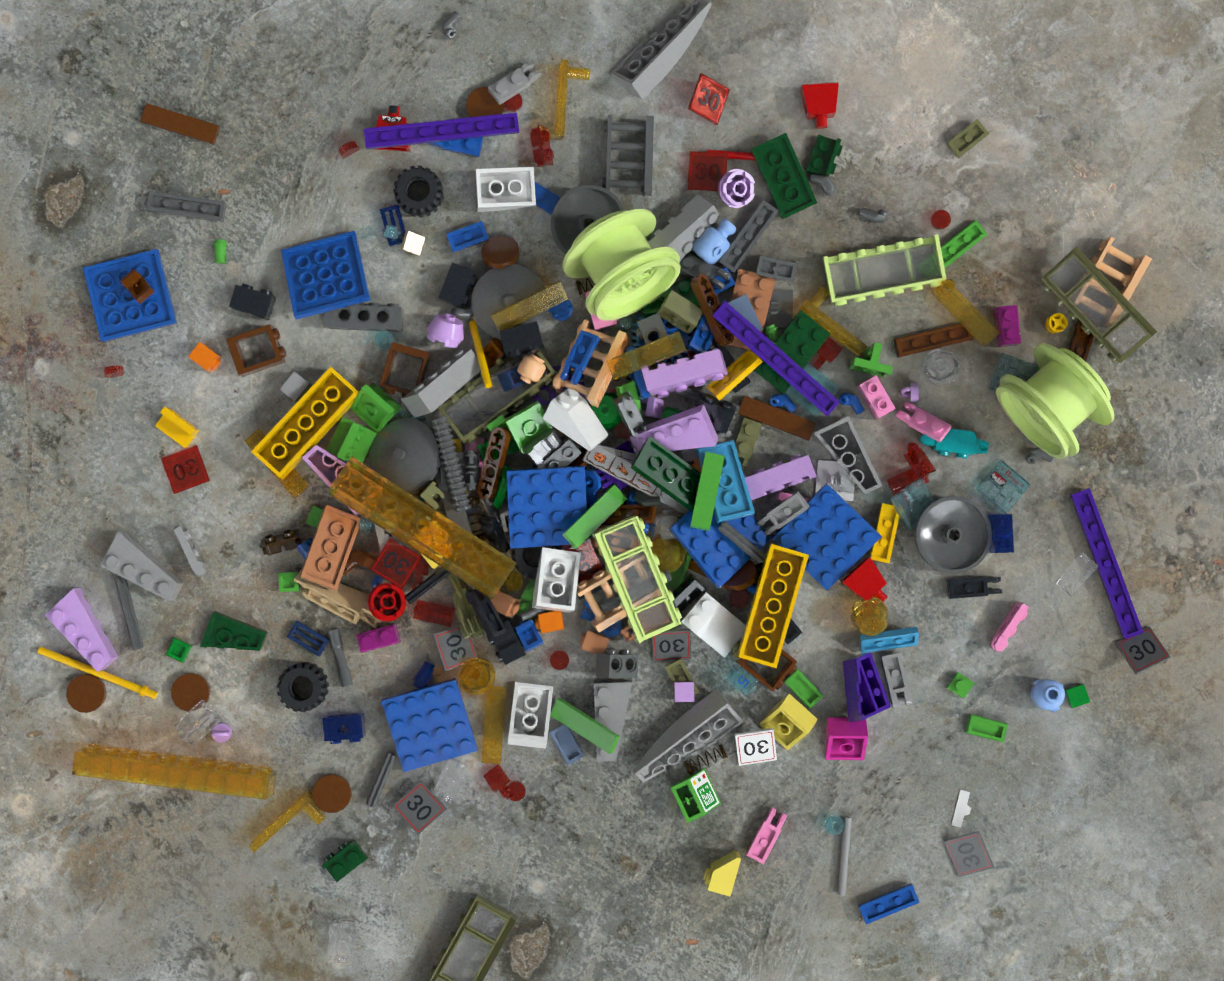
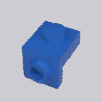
M532 619L529 621L524 620L517 624L515 630L526 652L544 644Z

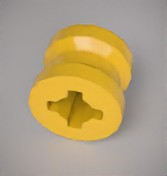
M1055 313L1045 321L1046 330L1052 334L1065 330L1068 325L1067 318L1061 313Z

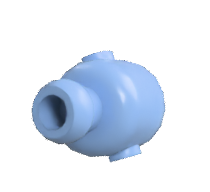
M726 218L722 219L717 229L713 227L705 229L701 237L697 238L693 243L692 250L706 263L715 264L729 249L730 244L726 238L735 233L736 227Z
M1052 679L1034 681L1031 689L1033 704L1042 710H1051L1052 713L1059 710V706L1065 699L1063 684Z

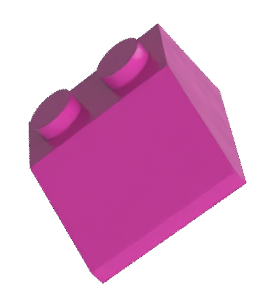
M827 717L825 730L826 760H864L868 741L866 719L848 722V718Z

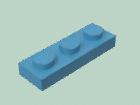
M917 627L860 635L861 653L918 645Z

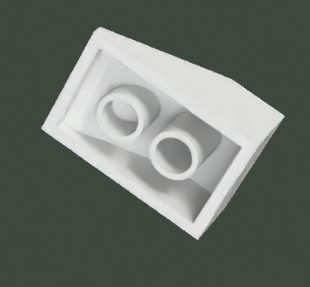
M534 167L476 169L478 212L536 206Z
M570 388L550 402L543 417L545 421L588 451L594 449L608 436V433L585 398Z
M542 548L535 580L532 608L569 613L575 611L581 553Z
M706 592L700 596L681 619L685 626L724 658L731 651L733 645L742 638L746 626Z
M515 682L508 744L546 749L553 686Z

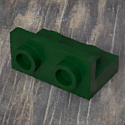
M818 134L806 172L828 177L830 174L833 175L837 165L834 163L835 157L840 156L843 147L840 145L841 139L837 138V140Z
M355 839L350 843L348 840L338 847L340 851L335 855L331 852L323 859L324 863L321 867L323 869L326 868L336 882L340 881L368 859V856Z

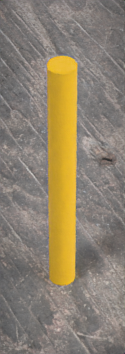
M470 321L468 324L485 388L492 387V382L476 321Z

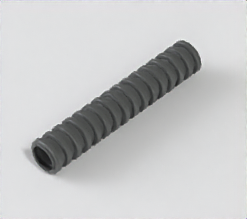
M442 416L433 419L431 423H434L433 429L436 431L434 435H437L436 441L439 442L437 446L440 447L439 453L442 454L440 458L443 459L442 465H445L443 469L444 471L446 470L445 476L448 477L446 481L449 482L448 488H451L450 494L453 496L451 500H454L452 504L456 508L454 512H461L471 508V505L468 503L470 499H467L468 493L465 492L467 488L464 487L465 481L462 480L464 476H461L462 470L459 469L461 465L458 464L459 458L456 457L458 455L455 452L456 446H453L455 442L452 440L453 434H450L452 430L449 428L450 423L447 422L448 417Z

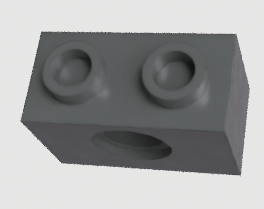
M659 313L637 322L639 328L636 331L640 340L644 338L646 345L643 348L647 357L651 356L652 360L655 361L675 353ZM653 334L659 335L658 340L655 342L649 341Z

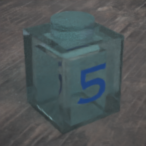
M739 665L727 679V682L745 696L748 693L752 694L758 686L756 685L758 680Z

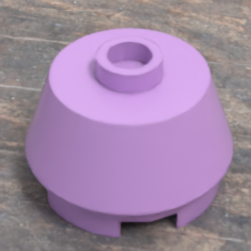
M730 170L720 179L717 187L718 194L728 206L733 208L743 207L755 195L753 194V183L755 181L744 170Z
M437 314L427 327V338L434 343L437 340L445 343L444 346L456 348L464 340L463 322L452 314Z

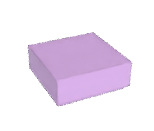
M674 682L675 702H694V682Z

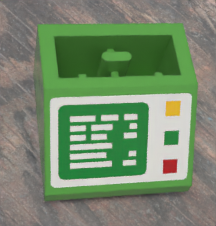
M705 768L670 784V788L687 823L704 816L721 804Z

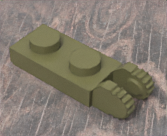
M746 418L743 419L735 442L738 457L744 459L741 464L743 474L748 460L751 459L762 427L761 423Z

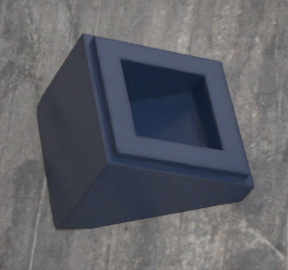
M518 366L497 375L504 392L526 383L520 379L521 375L517 372Z

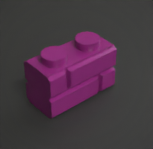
M1001 306L994 309L998 347L1021 344L1018 306Z
M397 624L356 634L361 653L401 642Z

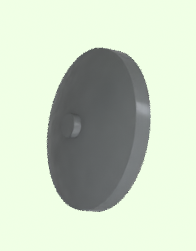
M582 185L572 188L560 197L552 211L550 226L553 239L559 249L564 254H567L576 237L586 227L603 216L625 209L621 201L611 191L603 187Z
M509 264L502 269L492 268L479 279L473 290L472 311L474 317L483 331L493 338L496 337L498 340H501L499 332L501 330L535 321L538 322L540 328L547 316L549 304L546 288L541 279L526 267L515 264L510 266Z
M411 418L398 419L383 427L374 438L369 452V468L376 483L383 487L384 490L397 495H411L427 487L436 476L441 463L440 456L442 454L439 453L440 447L437 446L439 442L436 441L437 435H434L435 432L425 423Z
M959 496L942 497L931 502L919 515L914 532L915 544L920 556L932 568L946 573H963L976 567L987 555L992 542V528L984 510L972 500Z

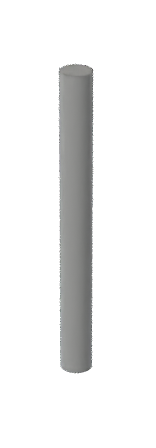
M844 817L838 895L846 894L852 817Z

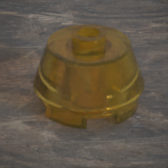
M665 534L656 538L652 542L653 546L650 548L652 553L656 554L659 559V570L661 572L665 570L673 572L680 568L686 557L685 548L674 535Z
M873 597V600L867 601L861 599L853 605L851 622L862 634L874 636L886 629L889 610L881 599Z
M475 657L466 660L458 672V682L461 689L470 695H482L489 692L495 682V669L493 665L483 658Z

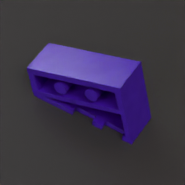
M871 652L859 654L843 661L848 722L862 721L891 707Z

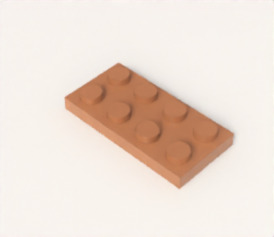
M739 269L731 301L747 294L756 316L764 329L776 279ZM735 336L733 342L728 344V346L744 350L749 349Z
M325 505L299 578L336 591L362 518Z

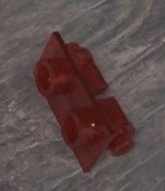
M538 125V128H532L530 133L532 147L539 146V149L533 150L534 162L537 164V167H543L545 164L552 166L554 153L550 147V132L548 128Z
M909 443L907 447L908 453L904 454V457L916 476L919 478L935 472L936 469L922 448L919 449L916 443Z
M922 464L887 479L894 497L901 495L900 492L906 488L910 491L912 488H917L930 481L928 479L929 474L926 469L924 470Z
M417 600L413 618L451 627L455 608Z

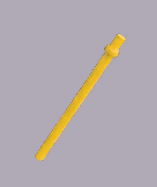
M44 647L38 649L37 653L140 693L139 695L142 697L147 696L156 699L158 696V692L148 689L146 685H138L105 671L97 672L90 665Z

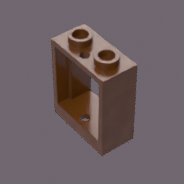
M268 324L226 339L239 376L245 377L286 362L284 358L287 357L286 351L279 344L278 339L281 337L277 328ZM268 332L276 357L247 367L239 342Z
M392 342L379 386L384 388L383 392L395 395V392L402 393V397H404L411 390L388 384L396 354L400 353L423 360L416 386L424 381L431 354L427 351Z
M781 650V655L788 662L770 683L746 664L748 660L743 658L736 660L740 666L772 691L775 689L779 690L785 682L783 680L787 674L791 675L797 667L795 665L797 661L784 650Z

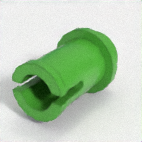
M214 240V263L226 264V247L228 244H226V240Z
M775 324L764 328V334L773 343L779 337L778 327H775Z

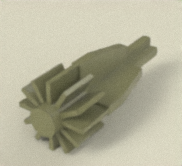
M458 572L449 574L448 578L454 590L452 596L460 622L458 626L463 638L469 639L473 637V639L482 637L485 630L472 605L468 604L465 597V592L469 589L463 587Z

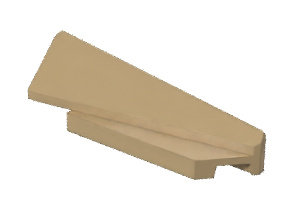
M301 570L294 578L295 582L302 585V594L306 599L355 625L359 619H362L376 629L381 620L375 618L369 611V594L339 583L336 591L299 578Z

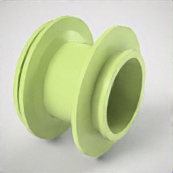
M646 209L622 210L601 217L586 227L576 237L572 247L564 257L562 268L568 277H591L595 286L588 294L585 306L590 314L597 315L601 320H615L639 311L665 293L679 276L680 256L678 252L671 247L652 249L647 242L656 226V218L651 211Z
M1039 343L1034 348V356L1040 370L1026 382L1016 376L1005 374L1000 378V386L996 389V396L1012 422L1036 446L1057 459H1064L1066 456L1072 457L1079 452V444L1073 430L1086 418L1101 425H1109L1113 422L1114 411L1109 402L1111 396L1100 376L1077 354L1065 348L1058 349L1047 343Z

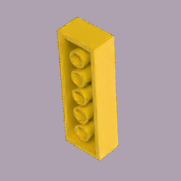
M330 366L251 452L279 478L284 480L301 462L302 457L350 409L359 391Z
M769 544L737 657L777 668L809 557L808 554Z

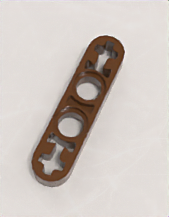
M704 274L693 277L691 280L692 289L716 342L720 346L731 344L734 340V335L720 322L717 323L712 316L720 306V303L708 277ZM706 298L710 300L711 305L707 303Z
M506 427L494 428L490 435L477 487L478 496L484 500L495 497L511 438L510 431ZM501 432L503 439H501V437L498 436V433ZM494 449H497L499 451L500 455L498 459H495L493 457ZM490 467H492L495 471V475L493 478L490 477L488 474V470Z

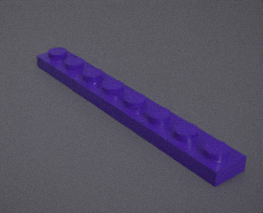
M517 113L366 128L364 129L366 150L518 134L519 124Z
M723 301L712 314L718 322L827 417L840 403L839 400L726 301Z
M1090 488L1070 494L1123 639L1142 634V627Z

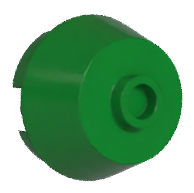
M606 392L598 408L590 403L588 404L604 429L609 430L616 427L622 420L612 401L618 396L613 393L606 394Z

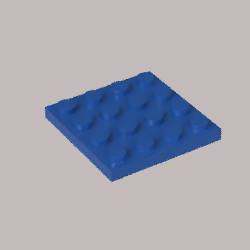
M355 231L281 250L293 314L296 320L371 300Z
M158 249L83 267L101 342L177 324ZM133 269L140 273L155 291L141 304L134 299L129 290L120 282Z
M585 466L506 470L510 548L570 545L562 534L587 510Z
M826 483L807 501L810 507L781 527L772 536V539L781 547L808 554L809 557L805 570L828 590L882 536Z
M688 510L669 530L714 586L720 588L751 557L718 530L722 522H716L714 512L710 530L705 531L690 527L693 512ZM754 515L726 521L758 549H761L771 539L769 534H765V529L761 525L758 526L756 523L758 521Z
M456 678L381 700L404 772L478 751Z

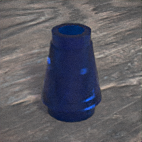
M425 661L412 679V685L417 688L429 686L435 665Z

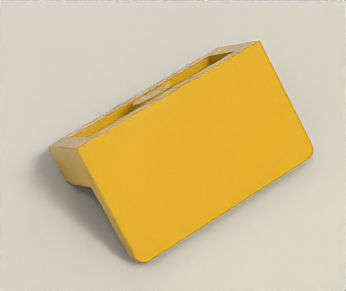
M164 406L160 411L162 417L155 426L182 447L187 448L200 430L175 411Z

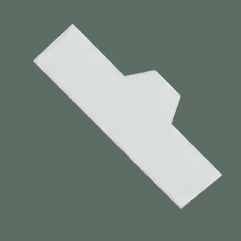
M960 790L951 825L961 828L964 816L970 814L971 808L967 805L970 792Z

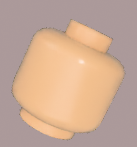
M533 354L524 356L517 368V372L521 375L520 379L529 384L531 381L538 382L546 370V366L543 364L544 360Z

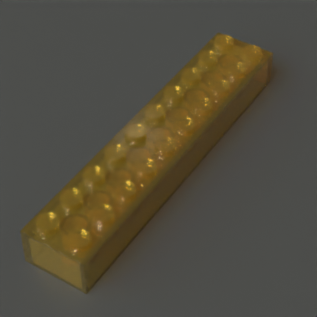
M352 456L329 488V495L492 600L516 565V562Z
M88 744V747H82V749L75 751L72 775L266 800L274 794L277 771L272 770V767L260 766L259 769L253 768L251 764L235 766L234 762L222 761V764L214 763L215 760L213 759L196 761L195 757L184 756V759L176 758L177 755L174 754L157 756V752L147 751L145 754L138 753L136 749L119 751L118 747L103 749L100 748V745Z

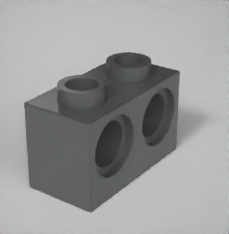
M605 649V653H597L596 676L604 678H637L639 655L631 654V650L620 649L619 653H617V650Z

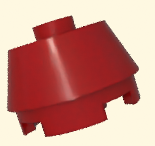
M392 583L377 585L368 596L369 611L378 620L386 622L396 620L403 614L406 608L404 592L400 587Z

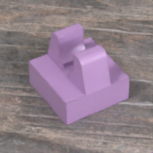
M648 397V399L642 400V403L647 404V410H642L643 415L662 419L664 400L655 397Z

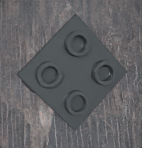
M472 450L457 452L458 464L461 465L459 469L462 470L461 476H464L462 480L465 481L464 487L467 488L465 491H477L479 483L478 452ZM441 459V491H451V488H448L449 482L446 481L448 479L445 476L446 470L444 471L443 469L445 465H442L443 459Z

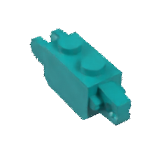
M951 429L940 443L925 434L920 435L919 438L921 445L932 447V451H937V455L949 456V453L956 454L957 458L968 459V456L974 454L988 453L989 442L977 439L972 431Z

